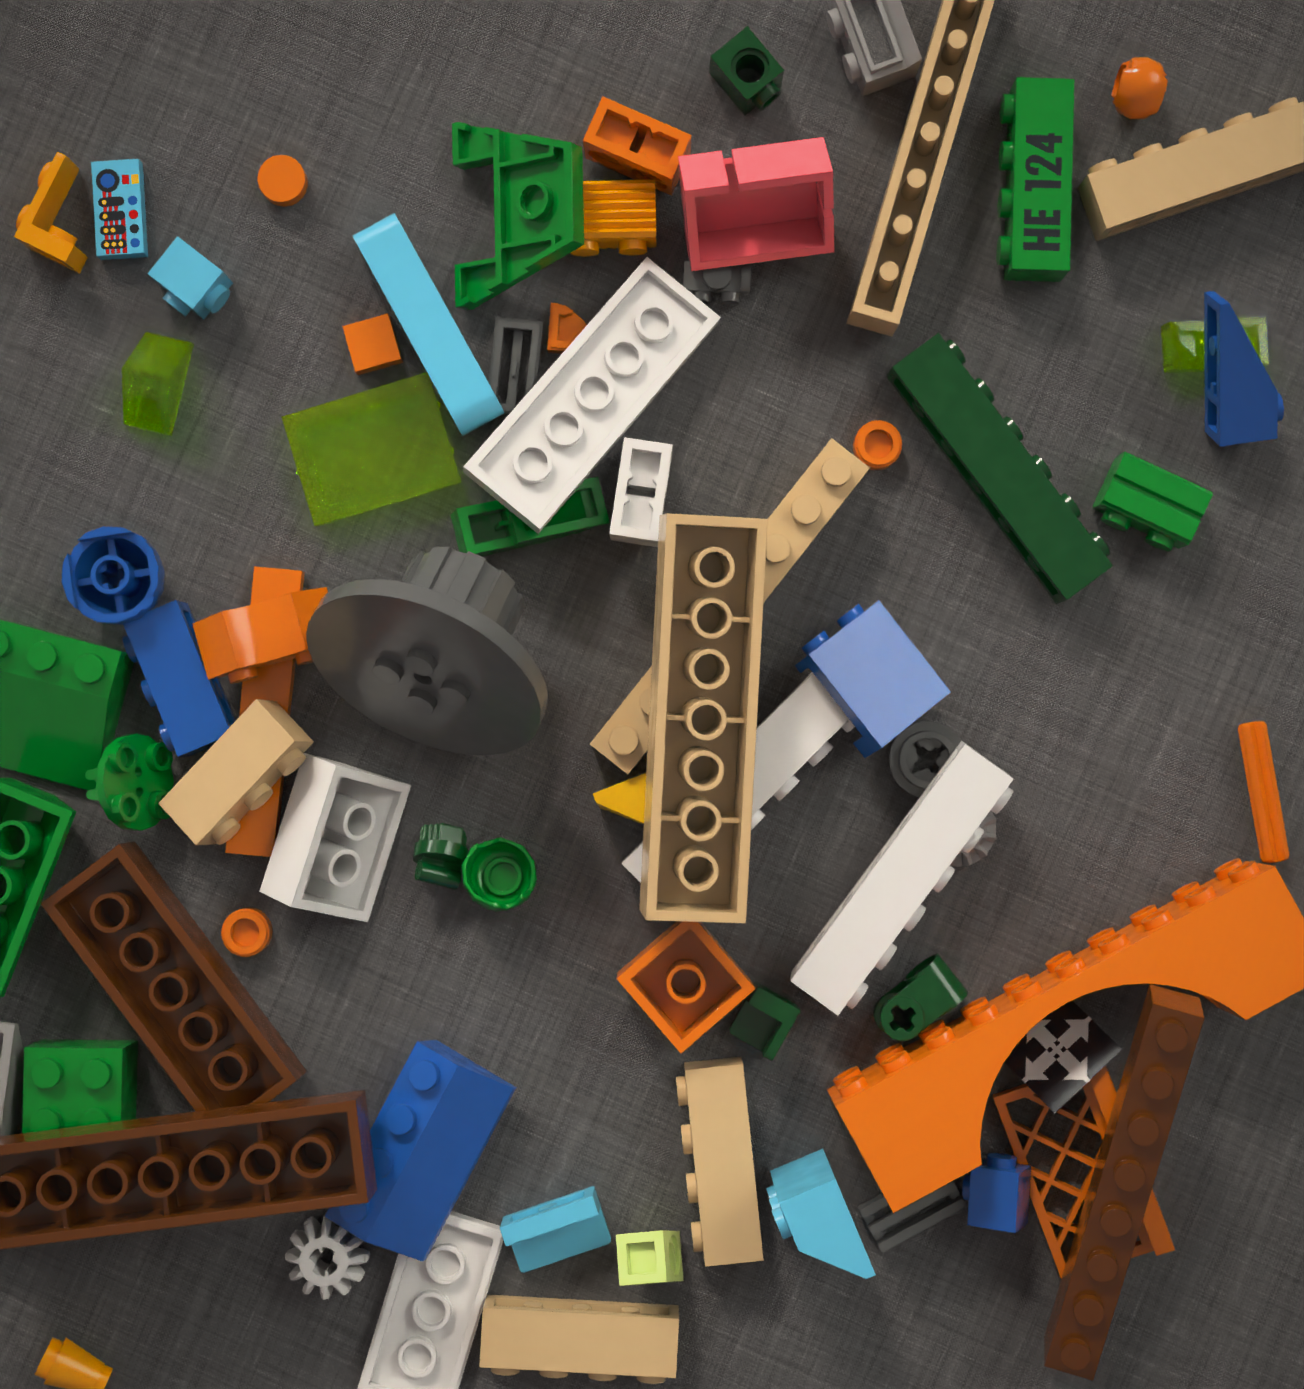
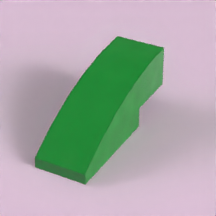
M598 476L585 479L539 534L497 500L456 508L450 515L459 552L467 553L470 551L481 557L554 540L610 523Z

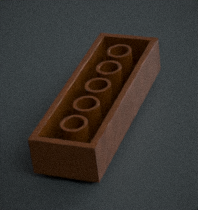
M135 841L118 844L41 903L42 907L195 1111L269 1102L307 1072Z

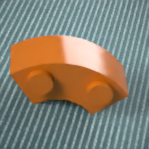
M327 587L290 592L260 603L221 611L192 623L208 680L228 676L230 684L258 677V668L296 658L297 665L312 663L313 660L306 640L308 622L320 600L328 593Z

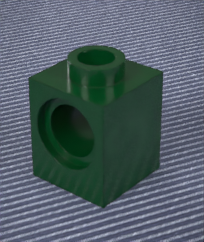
M748 26L710 56V75L744 116L755 107L760 111L764 110L781 94L779 88L782 85L784 69ZM743 68H753L761 74V78L756 82L747 83L742 81L737 73Z

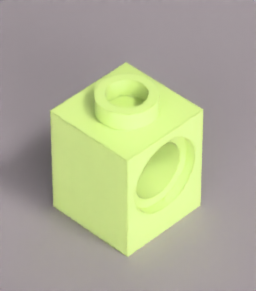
M660 1230L616 1235L619 1286L684 1281L680 1231Z

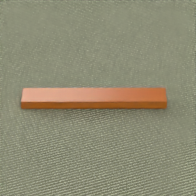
M254 566L250 605L277 598L290 592L303 591L305 572ZM296 658L258 668V677L242 682L239 717L256 699L276 701L290 716ZM283 775L271 787L273 790L272 796L256 810H249L238 822L241 827L226 842L225 853L271 857L279 831L284 784Z

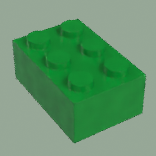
M41 1039L24 1047L22 1133L136 1119L138 1040Z

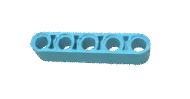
M395 213L352 235L462 436L503 415L505 412Z

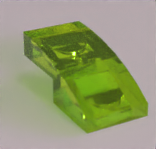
M1237 317L1264 366L1269 365L1266 317ZM1204 321L1168 322L1161 325L1164 373L1204 372Z

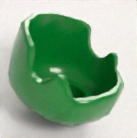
M503 837L480 844L476 843L470 848L462 864L463 886L472 901L484 909L492 911H507L520 906L529 899L537 881L535 861L526 848Z

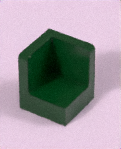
M755 981V990L746 997L729 1031L733 1036L760 1050L763 1057L773 1061L801 1010L794 1002Z

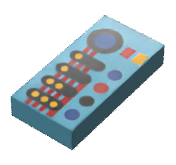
M139 159L91 162L96 256L100 260L148 257L143 163Z

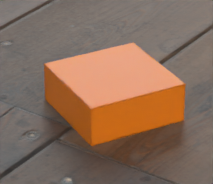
M388 313L342 326L357 375L403 363L392 320Z

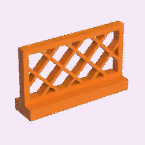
M1107 1066L1103 1067L1083 1086L1086 1097L1078 1113L1065 1107H1061L1057 1111V1113L1074 1121L1063 1144L1038 1132L1050 1108L1026 1084L993 1094L995 1105L1013 1153L1017 1157L1018 1164L1029 1165L1026 1156L1034 1139L1059 1151L1049 1174L1031 1166L1029 1195L1061 1279L1066 1265L1061 1246L1068 1231L1076 1232L1077 1225L1073 1221L1083 1200L1085 1201L1100 1152L1099 1149L1095 1159L1070 1148V1145L1080 1124L1100 1133L1102 1140L1104 1138L1117 1095ZM1027 1098L1042 1105L1032 1129L1012 1119L1007 1103ZM1089 1106L1095 1122L1084 1117ZM1017 1131L1028 1136L1023 1146ZM1066 1155L1091 1166L1080 1189L1056 1178V1174ZM1034 1177L1045 1181L1041 1191H1039ZM1051 1185L1076 1196L1066 1219L1046 1210L1044 1200ZM1153 1188L1138 1233L1140 1241L1135 1243L1131 1258L1153 1251L1158 1256L1175 1250ZM1052 1223L1062 1227L1058 1236L1055 1234Z

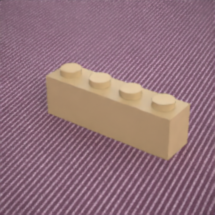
M732 1057L684 1062L685 1076L676 1077L679 1106L688 1105L690 1124L681 1125L684 1155H694L695 1173L686 1174L689 1203H698L700 1221L691 1222L694 1252H704L705 1267L764 1261L742 1058Z
M487 1295L482 1312L479 1367L491 1368L492 1373L502 1376L516 1375L520 1373V1370L539 1371L541 1376L547 1378H564L571 1372L588 1373L590 1379L597 1381H612L617 1378V1375L636 1376V1379L643 1383H663L666 1378H676L679 1305Z

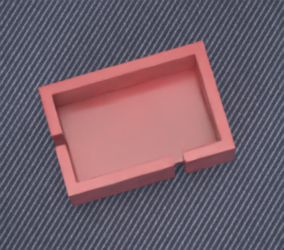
M824 137L731 149L732 158L723 159L722 150L678 156L684 232L691 271L834 253V215L832 209H834L833 169Z

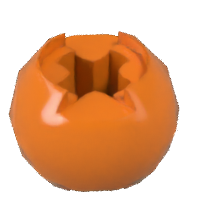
M1134 57L1130 61L1121 64L1111 95L1114 98L1112 102L1119 114L1129 119H1146L1158 112L1168 83L1161 63L1149 57Z

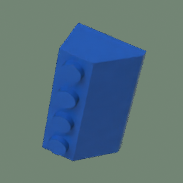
M437 1040L417 1041L370 1129L377 1191L368 1203L331 1207L326 1212L325 1217L364 1242L420 1261L426 1260L517 1087Z

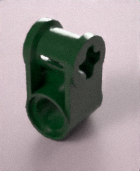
M936 953L914 967L900 983L876 1002L873 1011L874 1021L878 1028L892 1039L899 1041L910 1040L937 1018L954 1009L964 1000L968 991L940 955ZM895 1006L906 1010L903 1014L906 1023L901 1027L894 1022L890 1023L894 1019L891 1010Z

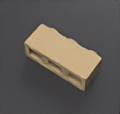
M256 699L158 804L195 845L224 844L239 831L241 825L238 822L249 810H256L272 796L273 790L271 787L282 775L287 776L293 773L302 765L306 759L304 752L314 741L276 701Z

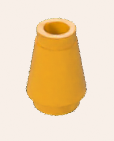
M52 1337L34 1375L45 1379L43 1385L63 1389H104L113 1368L105 1365L104 1362L67 1337L64 1341Z

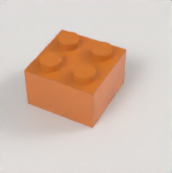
M676 921L618 971L616 977L619 983L680 1053H683L755 990V986L750 978L701 922Z

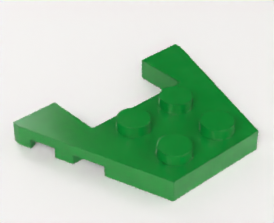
M461 122L452 123L453 166L467 170L493 164L495 257L455 264V307L468 311L475 309L584 245L582 147L572 142L528 134H514L489 127H475Z

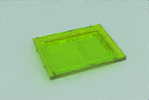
M427 372L281 417L297 467L296 473L300 477L315 527L462 482L453 455L454 448L450 445L440 413V403L436 400Z

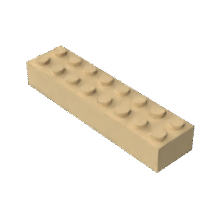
M670 513L659 516L639 907L645 920L746 923L768 519Z

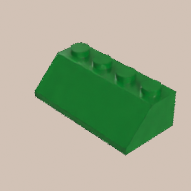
M0 777V997L5 996L76 815L74 809L55 795L16 779Z

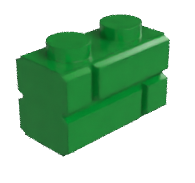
M1123 452L1114 459L1092 509L1103 513L1101 521L1106 525L1121 531H1128L1129 526L1147 534L1144 541L1149 545L1171 552L1173 547L1179 549L1189 545L1201 522L1200 519L1204 515L1213 496V492L1130 453Z

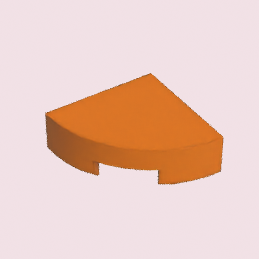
M552 302L550 305L547 351L548 353L562 354L587 324L569 307Z

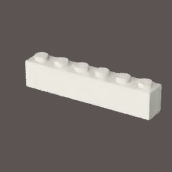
M813 672L757 726L751 830L765 816L760 808L772 796L780 801L798 784L799 780L794 774L807 761L814 767L832 750L833 746L828 740L841 727L847 733L855 727ZM643 841L622 861V865L640 883Z
M961 741L791 971L790 981L837 1016L846 1005L853 1009L868 989V985L863 981L872 969L876 967L882 970L894 955L897 946L892 942L901 930L905 928L910 932L923 916L926 908L921 903L933 889L939 893L948 883L955 871L950 864L959 852L963 850L965 853H969L984 833V829L979 827L987 814L990 810L998 814L1013 794V790L1008 787L1013 778Z

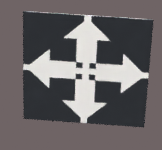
M1070 1001L1047 1015L1030 1029L1014 1047L1005 1063L1055 1114L1105 1067L1122 1048L1077 1004Z

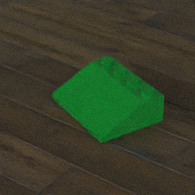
M0 619V767L85 790L95 789L96 782L94 780H87L85 773L98 767L105 748L114 739L134 665L127 652Z

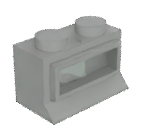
M831 0L830 10L826 11L827 24L834 39L841 38L846 55L842 56L846 76L851 84L857 82L862 96L916 76L922 57L901 0Z

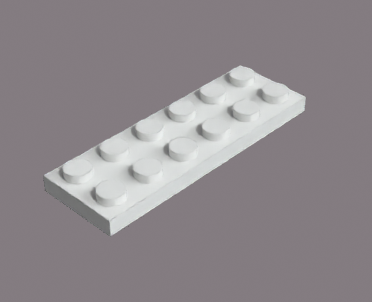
M646 257L463 466V473L539 534L716 327L721 317L651 259Z

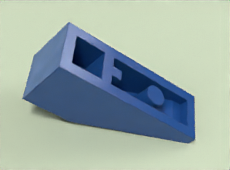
M1215 291L1204 292L1205 432L1220 447L1277 439L1278 422L1282 421L1284 416L1282 397L1275 388L1230 303Z

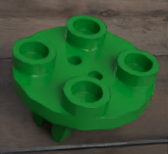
M135 733L116 738L105 748L98 767L86 771V779L96 782V788L88 790L86 797L90 800L99 801L108 819L121 829L142 831L154 827L160 820L170 818L158 803L173 788L172 752L167 749L163 742H156L149 736Z

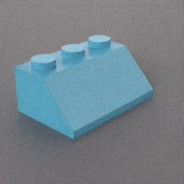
M820 1149L770 1170L774 1185L766 1188L770 1198L772 1214L783 1240L793 1236L799 1252L865 1279L875 1276L874 1269L824 1150Z

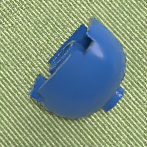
M103 526L85 533L77 540L80 542L73 548L71 555L67 553L62 566V585L68 601L84 616L102 624L123 625L140 619L157 606L164 591L165 570L160 555L144 537L123 527Z

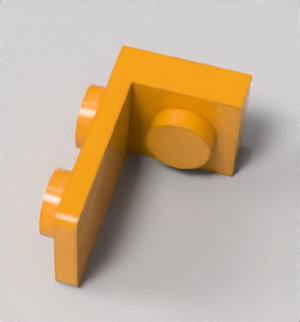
M57 152L53 161L46 163L38 177L39 188L31 204L25 205L20 211L16 221L17 231L14 237L28 249L80 274L88 257L75 246L78 239L52 225L79 172V168L66 155Z

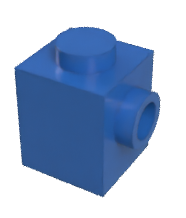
M989 1153L987 1154V1159L981 1160V1166L966 1173L962 1192L963 1199L969 1201L967 1225L1016 1233L1028 1224L1031 1166L1017 1164V1157L1013 1155Z

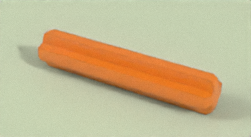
M1264 721L1243 723L1238 726V734L1260 859L1266 863L1282 862L1289 859L1290 854L1267 724Z

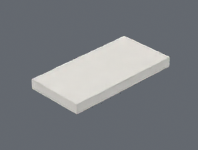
M451 1211L426 1260L420 1261L398 1253L357 1389H459L503 1244L499 1225Z

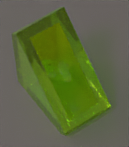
M149 332L144 333L122 367L124 425L172 436L194 344L192 342Z

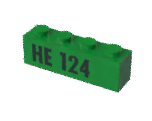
M1016 77L1009 93L1002 95L1000 123L1007 124V141H1002L1000 144L999 170L1006 171V189L1001 188L999 191L997 213L998 218H1005V236L998 237L996 262L997 265H1004L1003 280L1061 282L1070 271L1075 79Z

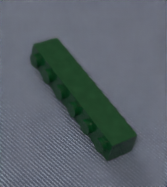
M937 333L895 364L886 377L1054 602L1059 604L1067 601L1113 566L1107 558L1110 555V550L1097 533L1091 532L1089 534L1078 518L1081 516V512L1072 498L1066 493L1060 495L1049 481L1052 478V473L1046 463L1038 455L1031 456L1020 442L1024 438L1016 423L1008 416L1002 418L993 406L992 402L995 401V398L986 383L980 378L974 380L963 366L966 363V359L959 347L950 339L945 342L942 336Z

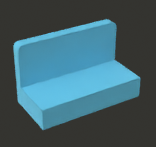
M594 1186L503 1216L500 1225L505 1246H512L519 1270L523 1273L605 1246L611 1242V1235Z

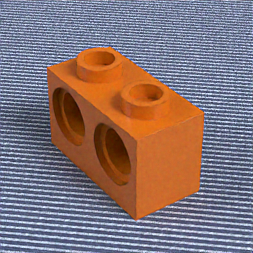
M602 96L583 138L584 155L586 159L634 180H655V189L672 196L680 178L678 156L690 155L692 135Z

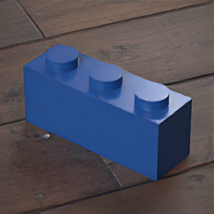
M174 600L148 611L140 619L123 624L127 635L122 637V641L129 658L133 663L139 662L145 679L141 681V688L147 702L151 707L157 706L163 720V724L159 725V731L165 746L170 752L175 750L178 757H190L211 748L236 719L219 678L210 680L207 678L192 623H195L188 603Z

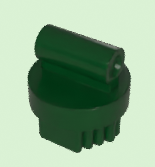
M445 823L425 824L421 827L419 841L415 843L413 861L417 864L414 875L415 880L453 890L459 887L461 881L460 870H462V864L469 852L466 848L467 836L463 828Z

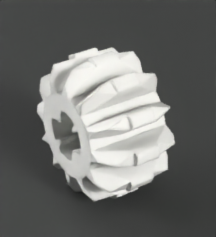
M325 1216L323 1217L322 1225L314 1217H309L304 1222L305 1231L295 1230L290 1237L295 1247L286 1252L285 1260L298 1264L289 1273L290 1280H298L304 1277L307 1281L302 1291L307 1295L312 1292L315 1285L320 1286V1295L323 1300L330 1298L333 1287L340 1294L346 1295L351 1289L350 1280L357 1282L362 1280L365 1271L359 1264L368 1261L370 1252L366 1249L358 1248L363 1240L355 1235H350L344 1228L335 1226V1223ZM326 1247L335 1252L330 1264L321 1260Z

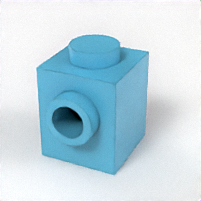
M178 236L148 272V275L167 291L162 299L185 317L191 310L202 319H205L210 312L216 313L228 300L230 290L228 289L233 284L221 269Z

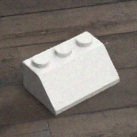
M304 753L306 759L298 769L259 892L293 908L368 922L411 785L341 762Z

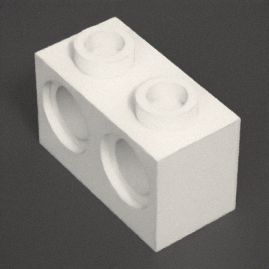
M624 437L609 533L612 541L658 547L659 516L664 511L672 459V444Z

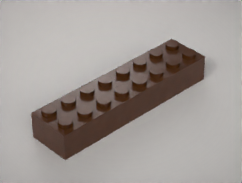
M365 1090L0 1136V1250L368 1203L377 1191Z

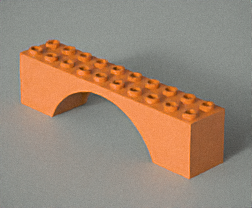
M1240 858L1226 862L1214 870L1216 877L1202 885L1195 881L1180 887L1171 894L1174 900L1166 905L1157 908L1153 904L1138 910L1129 917L1132 923L1115 932L1113 927L1096 933L1087 940L1089 947L1073 955L1071 951H1065L1052 957L1045 963L1047 970L1032 978L1028 974L1020 975L1003 985L1002 988L1005 993L990 1001L986 997H981L962 1007L960 1012L963 1016L948 1024H945L943 1020L930 1024L918 1034L919 1040L904 1048L901 1043H897L882 1050L875 1056L878 1062L860 1071L858 1066H855L837 1075L833 1079L835 1085L827 1089L892 1212L895 1213L982 1165L980 1147L982 1120L994 1080L1018 1042L1042 1019L1064 1004L1083 995L1110 987L1131 984L1168 985L1196 992L1216 1007L1244 1020H1248L1304 989V917L1276 866L1256 863L1255 861H1244L1242 863Z

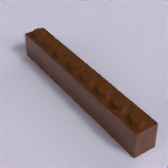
M1149 984L1045 1332L1044 1366L1088 1380H1094L1204 1022V1014L1199 997Z

